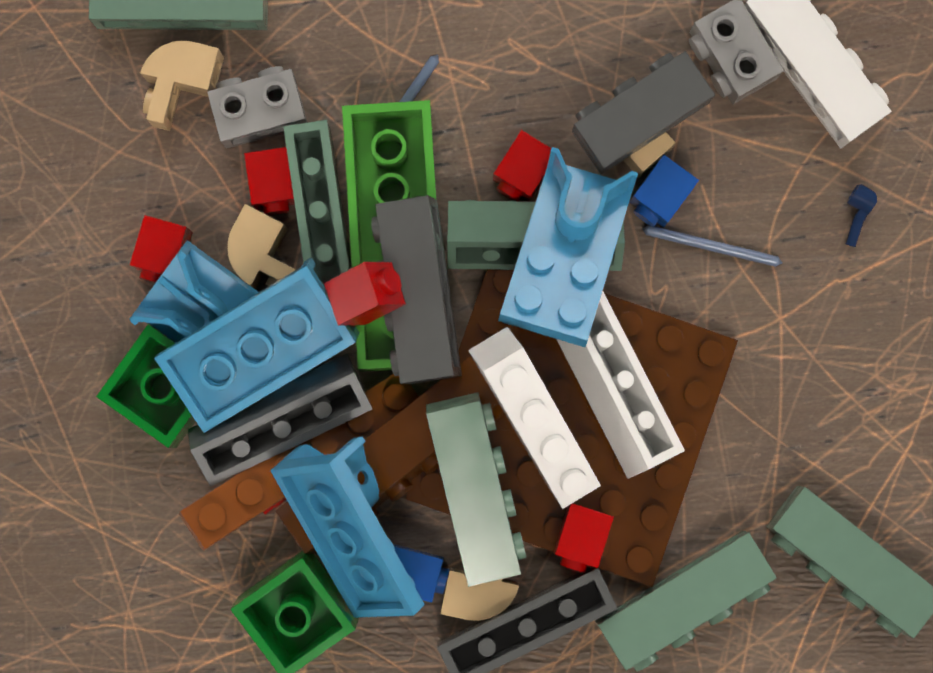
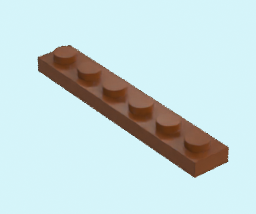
M392 374L366 391L372 410L299 445H310L324 455L335 454L355 437L367 439L419 396L410 384H400V377ZM299 445L240 472L179 512V516L203 551L285 498L270 470Z

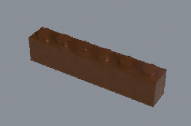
M472 356L460 364L462 376L441 379L365 439L366 442L363 443L366 460L373 469L379 488V499L371 508L375 516L379 514L376 508L390 498L393 502L408 493L413 487L410 481L424 471L426 474H430L439 468L426 415V404L479 392L481 405L490 403L493 417L496 420L506 415ZM360 471L357 476L358 482L363 484L365 476ZM287 501L275 512L304 553L317 554Z

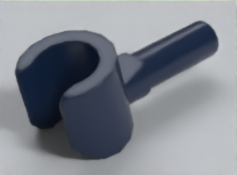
M862 184L854 188L847 200L849 205L858 210L853 217L845 243L852 247H856L863 223L877 203L876 193Z

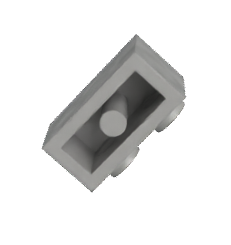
M732 0L694 22L689 32L692 36L689 38L691 49L700 61H707L714 73L711 75V81L716 91L722 98L728 96L732 105L777 80L784 71L742 0Z
M282 66L270 67L258 72V78L242 82L241 78L226 79L216 84L217 89L207 91L220 142L226 149L284 133L283 126L308 123L292 69L283 70Z

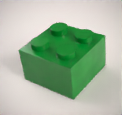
M148 324L96 397L167 448H177L188 433V429L196 421L154 359L158 353L176 342Z
M303 550L238 596L230 609L277 673H295L353 632L359 620V617H353L332 578L314 554H305Z

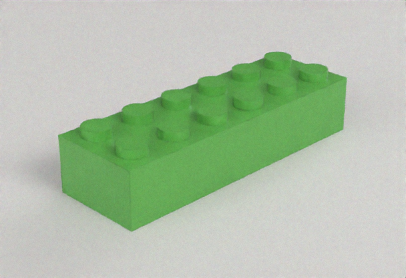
M430 100L342 106L352 268L363 262L383 260L381 243L375 242L371 227L372 217L377 216L375 204L426 195L437 200ZM384 316L366 325H355L360 332L356 341L358 370L360 372L392 370L390 351L395 349L393 331L389 332L387 330Z

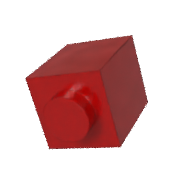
M521 130L493 173V181L498 183L496 190L510 200L518 202L522 198L530 202L543 181L552 148Z
M282 147L244 153L251 205L256 210H263V213L268 216L289 212V206L295 205L287 148Z
M144 215L130 266L141 271L140 279L156 283L187 240L191 241L193 232L186 226Z
M363 262L324 283L338 326L366 325L406 305L401 291V280L394 270L392 262Z
M574 503L567 506L553 551L555 555L562 557L560 565L583 573L586 572L588 565L598 568L614 516Z

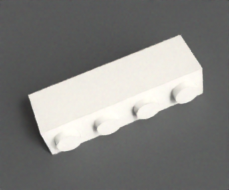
M748 0L745 3V7L782 66L783 72L840 149L892 112L887 106L889 99L884 90L877 83H870L861 71L863 64L858 55L852 49L844 48L836 37L838 32L832 20L824 13L820 15L810 2L811 0Z
M602 291L586 347L559 339L557 341L626 477L629 479L685 450Z
M504 328L468 350L540 475L562 509L600 487L601 485L527 353L509 328Z

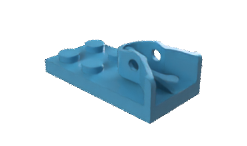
M552 147L547 169L500 312L499 322L586 347L638 172L631 171L618 180L566 165L560 150Z
M187 240L129 320L134 325L138 322L149 323L177 343L259 292Z
M312 257L307 259L299 269L155 356L154 359L203 433L356 343L360 332L356 327L349 325L338 326L327 291L313 270L316 264Z
M355 437L335 454L327 455L307 444L296 447L270 471L353 617L414 616L425 604L415 588L413 579L408 575L396 554L392 541L386 536L371 509L379 499V488L373 469L366 460L363 443L366 442L363 437ZM360 471L365 476L363 484L358 482L357 476Z

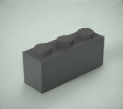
M686 51L675 58L671 53L662 56L649 66L651 74L639 82L634 77L629 78L612 91L615 96L613 99L600 106L598 101H595L575 115L578 122L574 124L572 133L600 175L712 101L715 93Z

